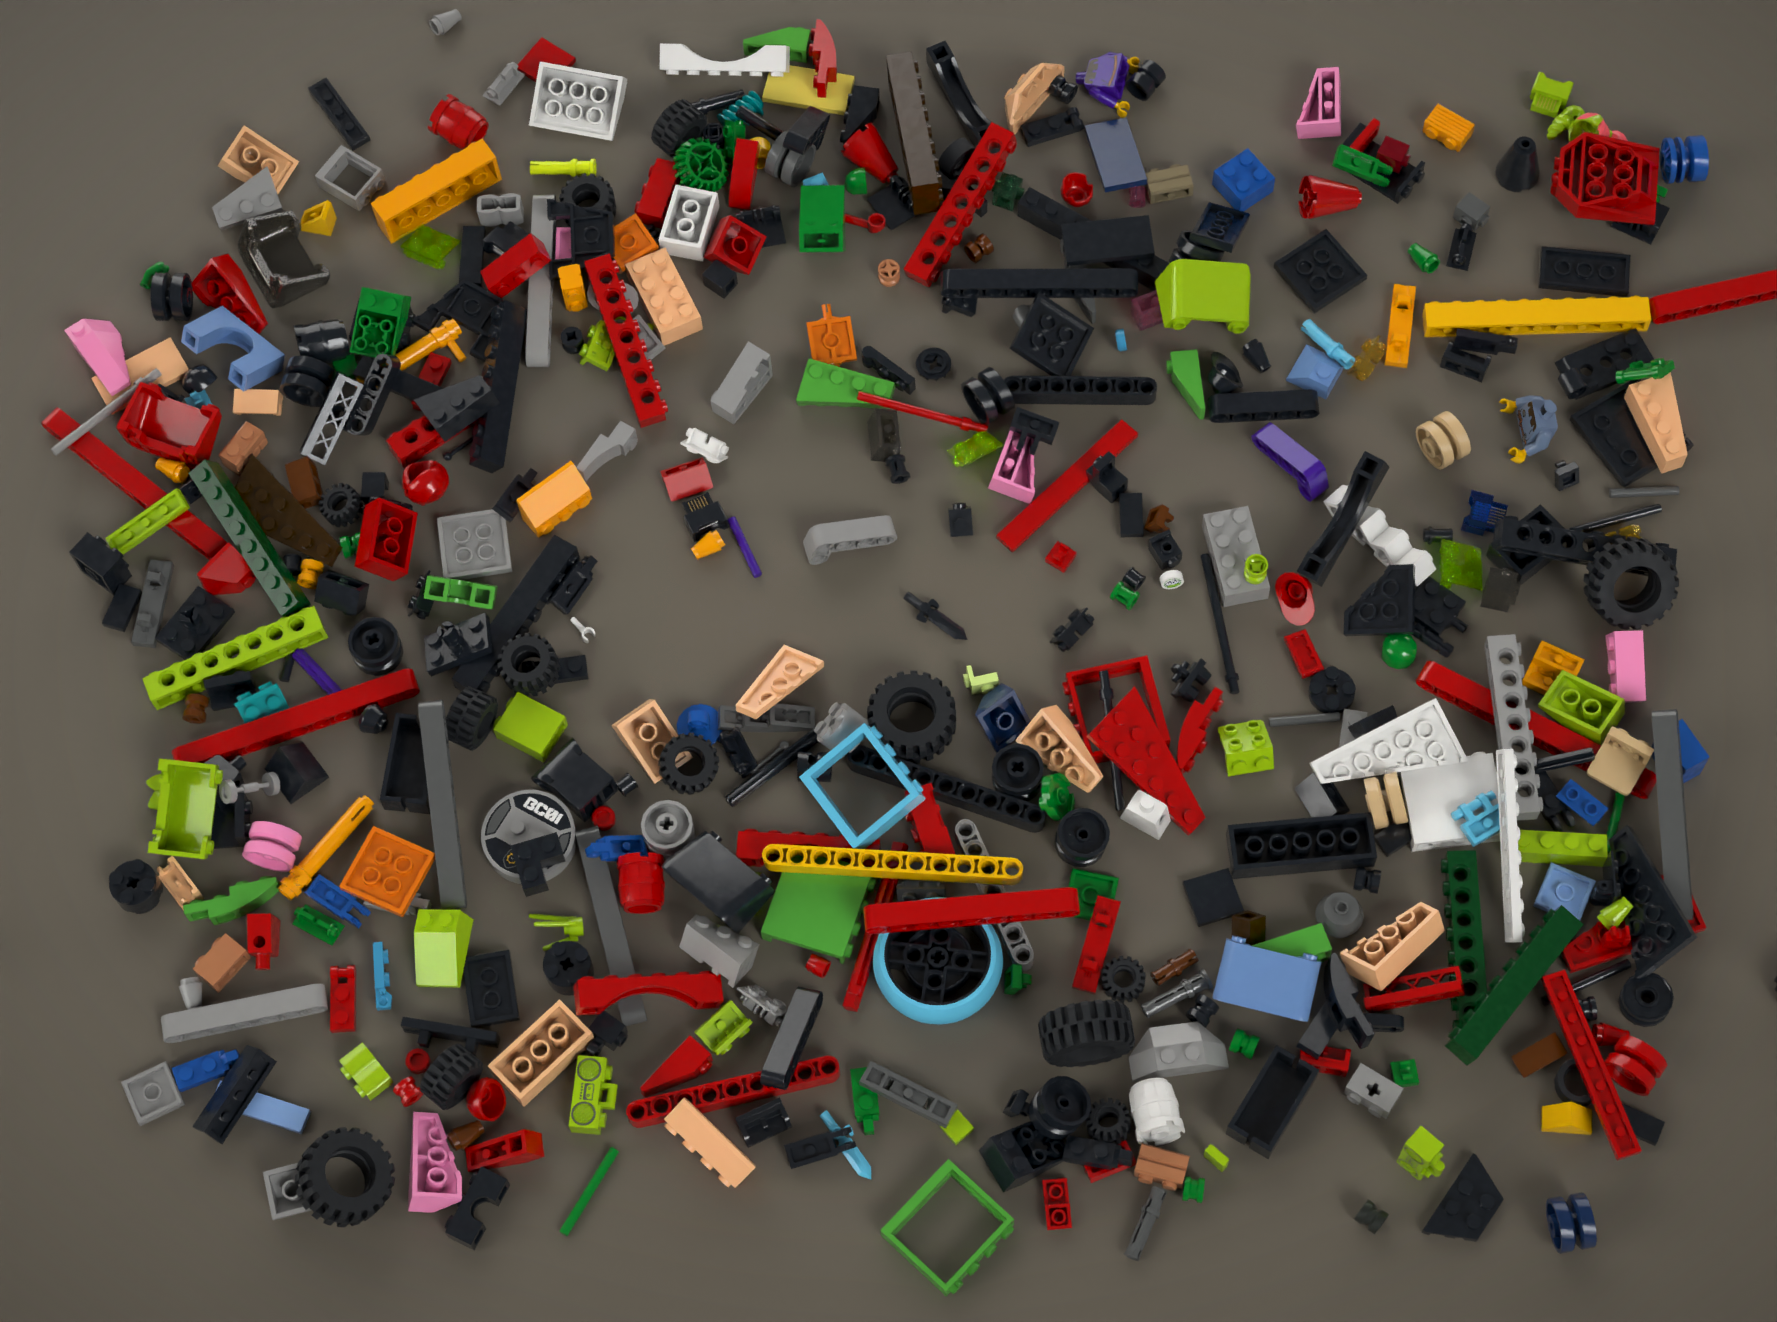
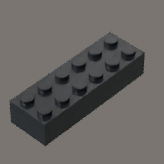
M1371 812L1228 825L1226 832L1232 879L1357 868V866L1374 867L1377 859Z

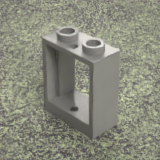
M342 145L315 175L319 188L357 211H360L369 204L371 197L377 190L383 187L386 181L381 168ZM348 164L371 177L356 196L333 184Z

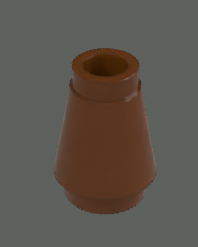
M476 1120L451 1129V1132L446 1136L454 1151L460 1149L463 1151L481 1134L485 1133L481 1122Z

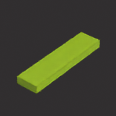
M176 488L105 539L111 549L114 547L124 555L184 513L190 506L181 490Z

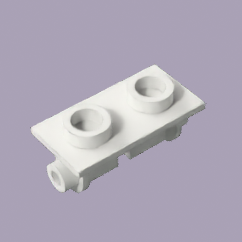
M689 428L686 432L688 439L680 442L681 445L687 447L686 449L689 452L699 453L705 456L709 462L720 463L728 459L726 454L729 447L726 446V443L714 437H710L707 443L708 434L697 428Z

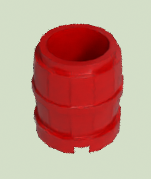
M452 94L446 95L449 97L446 101L441 99L430 116L429 120L433 122L432 127L428 126L430 132L440 135L449 144L455 145L462 150L471 143L477 142L482 138L484 139L489 123L483 115L475 111L473 107L460 102Z
M635 852L618 857V891L621 907L624 908L625 912L648 914L662 909L661 906L664 905L665 881L663 869L660 866L664 863L663 855L648 852L647 857L640 856V852Z

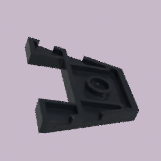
M547 199V217L549 221L570 219L572 257L554 259L549 262V278L551 282L559 280L558 268L562 266L578 264L580 265V270L585 269L584 261L609 253L611 258L615 257L613 212L591 207L584 208L574 206L568 202L560 203L554 199Z
M464 279L444 294L441 300L431 304L420 316L417 315L412 321L415 326L429 332V330L435 327L441 316L450 320L453 318L457 324L480 335L469 352L471 356L485 363V350L489 340L488 330L491 327L492 321L491 311L494 306L503 302V299Z

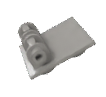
M758 985L737 987V990L742 993L740 1000L743 1006L755 1014L763 1008L759 1015L760 1018L764 1017V1020L772 1026L776 1025L779 1027L782 1024L783 1018L781 1016L787 1012L785 1009L786 1005L776 998L772 1000L766 995L767 991Z

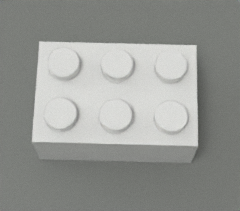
M675 185L659 237L660 249L666 248L668 254L703 262V256L720 207L718 193Z

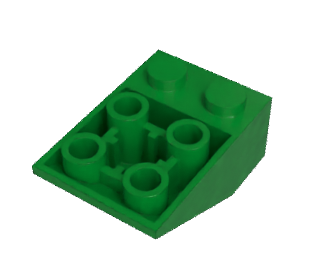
M845 185L801 186L799 252L846 251Z
M362 287L350 353L374 358L379 354L395 356L408 318L411 296Z

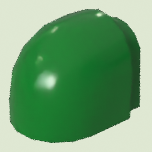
M865 167L854 169L847 174L845 189L853 195L867 194Z

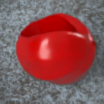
M436 461L411 463L403 471L402 487L404 495L413 503L421 506L439 500L449 486V475L446 468Z

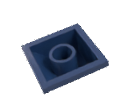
M1003 683L983 696L975 713L995 752H999L1016 740L1031 722L1014 689Z

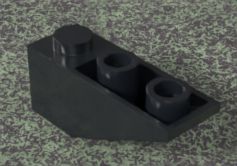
M854 85L853 93L848 94L847 106H850L849 112L845 111L844 124H846L845 130H841L840 142L843 145L859 129L862 132L867 129L865 125L873 123L877 118L880 103L879 88Z

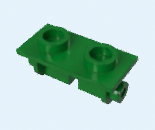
M725 120V126L723 127V136L725 138L723 156H727L725 163L733 165L737 138L745 139L746 125L743 124V120H735V122Z
M306 904L302 908L297 907L294 915L297 917L292 925L333 946L345 925Z

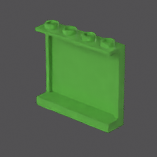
M796 855L791 861L793 863H800L803 857ZM818 857L815 863L819 865L824 864L827 858ZM841 860L839 861V864L842 866H847L850 864L848 862H844ZM782 872L761 930L762 939L771 942L774 938L839 958L840 963L844 964L846 957L850 958L854 944H851L853 936H858L861 928L859 919L861 914H864L863 908L869 904V901L866 899L869 892L873 893L876 879L874 877Z

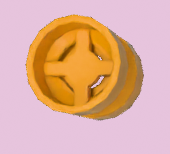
M304 559L301 562L300 568L302 572L298 575L297 583L304 588L316 589L318 577L322 574L324 565L314 559Z

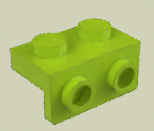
M728 1000L694 1033L712 1054L723 1055L733 1046L731 1043L737 1037L740 1039L750 1031L749 1026L753 1022L745 1017L732 1000Z

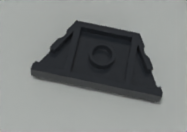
M1472 1154L1422 1230V1233L1427 1235H1444L1447 1238L1454 1239L1463 1238L1467 1241L1477 1242L1504 1199L1476 1154Z

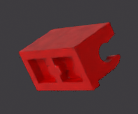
M1325 1047L1318 1060L1300 1049L1299 1060L1302 1059L1319 1069V1073L1346 1077L1351 1049L1346 1048L1342 1050Z

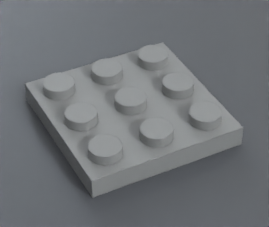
M493 509L437 518L443 577L464 580L513 572L507 521Z

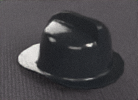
M1213 352L1211 354L1213 366L1207 379L1212 385L1215 394L1232 393L1237 387L1242 388L1243 383L1233 362L1225 355Z

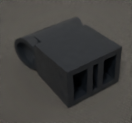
M573 737L558 751L555 758L545 763L531 777L536 785L553 793L584 822L592 816L596 808L603 806L618 791L614 778L587 754L583 753Z

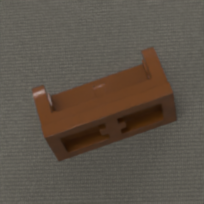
M308 456L285 464L292 495L305 509L318 505L319 500H323L321 498L323 491L316 464Z

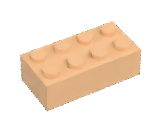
M666 248L625 264L628 279L637 291L639 300L659 340L664 346L703 330L701 316Z
M559 999L488 1065L491 1074L525 1107L564 1071L578 1055H581L595 1038L593 1033Z

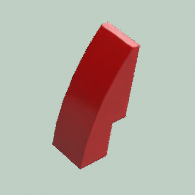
M737 138L730 183L729 208L748 211L751 209L760 151L758 141Z

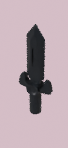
M910 592L906 593L904 600L920 611L916 617L917 620L926 623L927 618L924 615H927L929 621L954 639L967 640L962 627L940 611L930 608H939V604L934 599H931L928 603L922 602Z

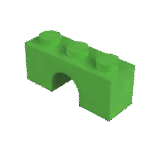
M428 575L424 599L494 609L498 586Z

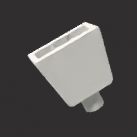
M1137 790L1120 816V819L1157 840L1160 839L1171 821L1168 806L1141 790Z

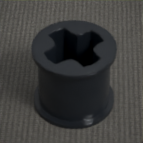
M297 554L285 555L283 560L292 576L301 574V556Z
M1131 567L1124 575L1122 582L1127 583L1136 591L1144 583L1146 576H1143L1134 567Z
M626 773L624 777L615 782L617 789L624 797L635 788H638L636 781L629 773Z

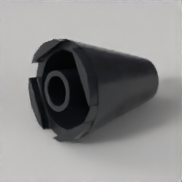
M1522 136L1517 138L1497 163L1495 174L1499 184L1508 191L1521 192L1525 189L1529 190L1538 181L1540 172L1537 149L1534 140L1530 137Z

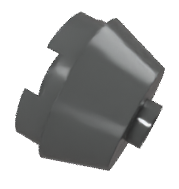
M1330 893L1324 896L1316 907L1317 923H1322L1325 932L1330 936L1346 938L1356 933L1363 923L1364 913L1362 906L1356 898L1348 893Z

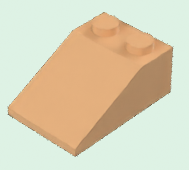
M244 125L221 159L218 167L243 182L248 181L265 167H268L277 194H279L299 161Z
M649 699L611 726L645 773L656 784L663 779L659 774L660 766H658L662 750L669 743L670 739L678 737V734L656 701ZM689 751L681 752L677 755L675 759L676 768H679L693 758Z

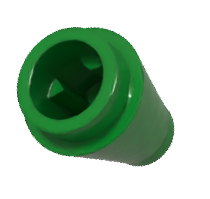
M1417 243L1412 244L1408 249V254H1410L1422 272L1430 274L1438 268L1440 260L1437 254Z

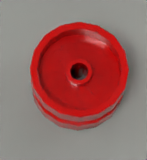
M1622 1035L1614 1046L1615 1053H1610L1604 1063L1611 1079L1615 1083L1634 1094L1648 1096L1656 1084L1655 1078H1660L1668 1066L1667 1062L1656 1049L1646 1042L1633 1036Z

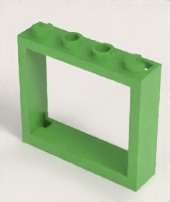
M948 1159L880 1232L881 1236L947 1297L950 1292L955 1294L963 1285L962 1279L967 1274L971 1276L980 1267L978 1262L984 1256L988 1258L997 1249L995 1244L1001 1238L1005 1240L1014 1231L1012 1227L1014 1225V1218ZM952 1177L1002 1224L950 1280L945 1283L898 1240L895 1235Z

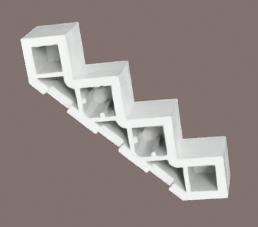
M1341 485L1323 501L1332 517L1348 488L1346 485ZM1367 506L1352 536L1363 546L1367 543L1375 551L1373 555L1386 567L1389 565L1414 564L1415 586L1420 585L1436 570L1430 553L1413 548L1409 542V536L1404 530L1389 527L1385 520L1386 516L1381 509Z

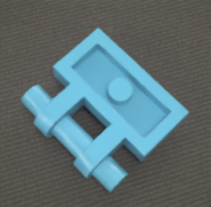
M1492 790L1475 796V800L1468 804H1461L1457 807L1456 811L1451 813L1454 821L1462 817L1467 821L1461 824L1460 829L1473 847L1500 832L1499 803L1495 806L1491 804L1490 801L1496 799V795ZM1481 807L1484 812L1475 816L1473 811Z

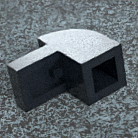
M1109 451L1104 456H1099L1093 465L1086 470L1091 484L1110 503H1113L1119 497V493H1124L1127 490L1128 478L1115 468V456Z

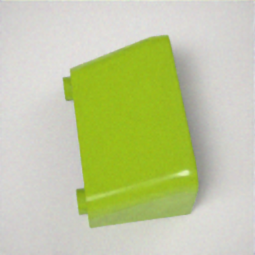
M1178 259L1171 262L1155 281L1164 328L1181 330L1191 320L1227 322L1228 331L1234 334L1243 333L1249 326L1251 274L1249 266L1244 263Z
M159 758L158 770L161 771V775H164V778L159 777L161 785L156 826L152 831V834L157 835L153 837V841H149L147 853L207 859L208 855H212L214 851V841H211L217 787L218 784L222 783L223 771L219 770V766L214 764Z

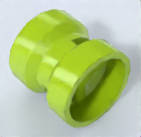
M1252 554L1246 559L1243 575L1247 582L1256 585L1266 579L1267 559L1260 554Z

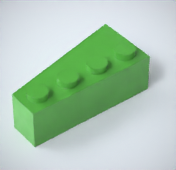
M808 358L796 402L798 406L886 408L857 400L858 392L861 391L892 400L896 387L895 383Z

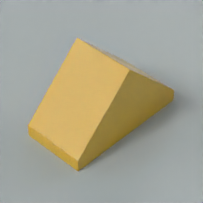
M326 200L304 210L298 229L304 232L331 236L337 219L332 203Z
M1571 1101L1542 1106L1541 1131L1591 1135L1592 1110Z

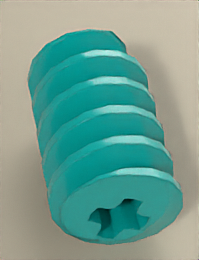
M749 91L748 95L742 97V100H737L735 105H730L729 110L725 109L722 111V115L718 114L717 118L722 127L725 126L726 119L734 122L735 120H742L736 116V112L741 105L763 116L762 108L764 104L759 95L754 91Z

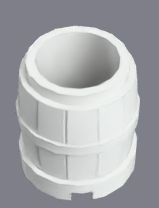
M1149 1078L1131 1087L1129 1093L1130 1113L1134 1120L1135 1134L1139 1144L1148 1145L1147 1142L1154 1141L1155 1146L1163 1145L1179 1139L1181 1131L1185 1133L1184 1123L1180 1118L1178 1100L1172 1085L1166 1079Z

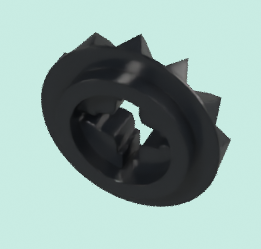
M928 348L918 355L916 369L919 375L925 377L927 381L929 379L937 381L939 378H945L946 374L951 370V358L947 352L940 348ZM937 359V366L930 370V364Z

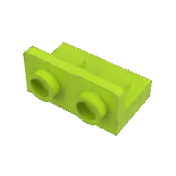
M600 320L595 326L591 325L586 336L589 339L587 344H583L579 355L582 356L579 363L584 365L586 362H589L607 371L611 366L615 353L604 321Z

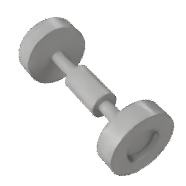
M275 772L265 773L260 784L257 782L242 784L239 788L236 787L232 780H224L219 785V795L225 804L236 802L238 792L259 791V788H263L266 795L273 796L277 795L280 791V780Z

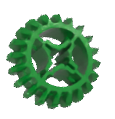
M701 137L691 138L687 142L682 143L676 150V156L672 160L676 163L672 168L677 171L675 177H680L681 179L679 185L685 184L686 187L711 192L720 190L726 183V177L730 173L726 170L730 165L725 163L727 156H722L721 154L723 149H717L716 143L710 144L709 139L703 141Z

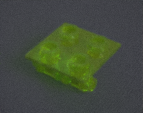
M422 225L401 245V248L404 249L403 253L406 254V257L417 260L420 263L423 261L425 265L429 263V266L438 270L445 267L446 262L443 259L460 243V240Z
M987 431L975 433L972 438L964 442L956 443L953 448L947 450V453L954 457L952 461L955 467H963L1004 445Z
M1441 539V548H1439L1441 557L1439 571L1442 572L1440 584L1447 589H1450L1452 584L1483 590L1481 548Z

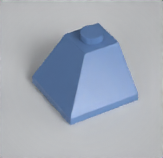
M1306 344L1286 381L1304 390H1315L1319 397L1327 399L1344 368L1334 358L1331 359L1326 353Z

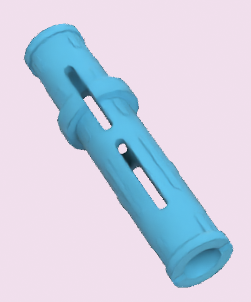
M1311 319L1306 320L1302 324L1301 330L1327 352L1329 358H1334L1344 369H1349L1353 366L1355 358L1343 349V345L1340 342H1335Z

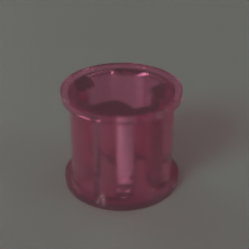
M1141 186L1131 187L1129 189V206L1133 208L1144 207L1146 205V189Z

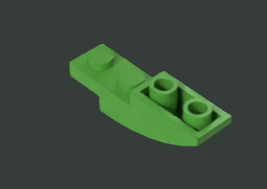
M264 876L259 878L258 881L253 882L240 881L234 886H229L230 896L217 895L211 900H193L190 904L183 905L184 915L190 922L209 918L214 926L226 923L262 906L279 892L277 888L280 883L276 877Z

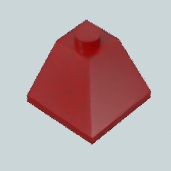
M229 542L196 574L205 591L212 595L242 593L246 588L251 587L256 579L243 556Z

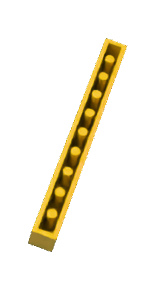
M1617 296L1608 298L1587 297L1585 299L1568 297L1557 300L1544 298L1541 300L1520 299L1518 301L1500 299L1486 302L1484 300H1476L1474 302L1453 301L1451 303L1433 301L1425 303L1422 313L1424 337H1455L1457 328L1484 333L1490 332L1497 335L1626 332L1634 328L1637 331H1647L1651 322L1649 298L1640 296L1619 298Z

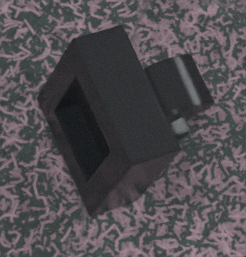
M1564 460L1555 463L1557 468L1554 470L1555 487L1559 491L1579 483V466L1575 461L1570 464H1566Z
M1022 1089L1013 1091L1003 1113L1009 1117L1018 1116L1019 1114L1027 1117L1029 1115L1028 1108L1030 1103L1025 1101L1029 1093Z

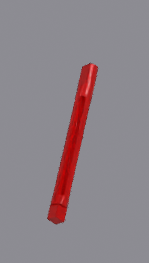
M893 842L890 851L907 852L909 846L905 843ZM890 861L886 866L894 869L898 867L899 863ZM882 878L874 904L891 903L899 879ZM866 932L864 934L842 1005L848 1011H858L872 967L874 948L879 934H868Z

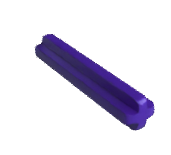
M303 648L295 650L292 658L327 695L342 690Z

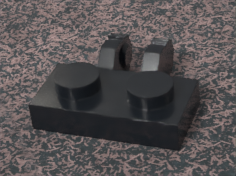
M1017 407L1009 430L1021 434L1016 447L1017 450L1021 451L1024 447L1026 436L1033 438L1034 442L1031 444L1029 454L1035 455L1039 441L1052 445L1060 422Z

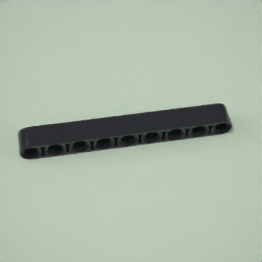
M946 269L941 272V295L946 298H1035L1037 294L1042 293L1048 298H1131L1138 295V272L1134 269Z
M858 745L851 753H847L848 766L851 771L907 790L878 751ZM855 756H861L864 758L860 762H855L852 760ZM894 757L898 763L902 761L910 770L908 776L912 781L914 779L919 781L922 778H927L929 783H932L934 789L933 796L937 801L1032 833L1040 832L1045 827V810H1041L1039 805ZM882 763L885 765V768L876 769L874 766ZM943 786H950L952 788L948 792L940 790ZM966 793H971L974 795V797L969 800L964 799L962 796ZM994 801L996 805L987 807L984 803ZM1015 808L1018 810V813L1012 815L1007 813V810ZM1031 816H1038L1041 820L1032 822L1029 818Z

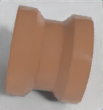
M883 260L878 266V279L883 286H895L900 280V267L895 260Z

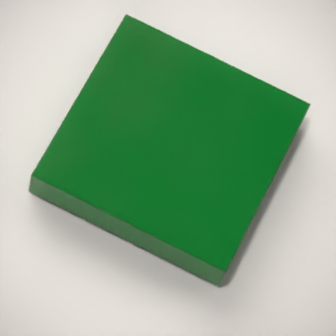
M1072 868L1068 887L1077 888L1080 914L1074 917L1091 921L1098 895L1115 900L1119 878Z

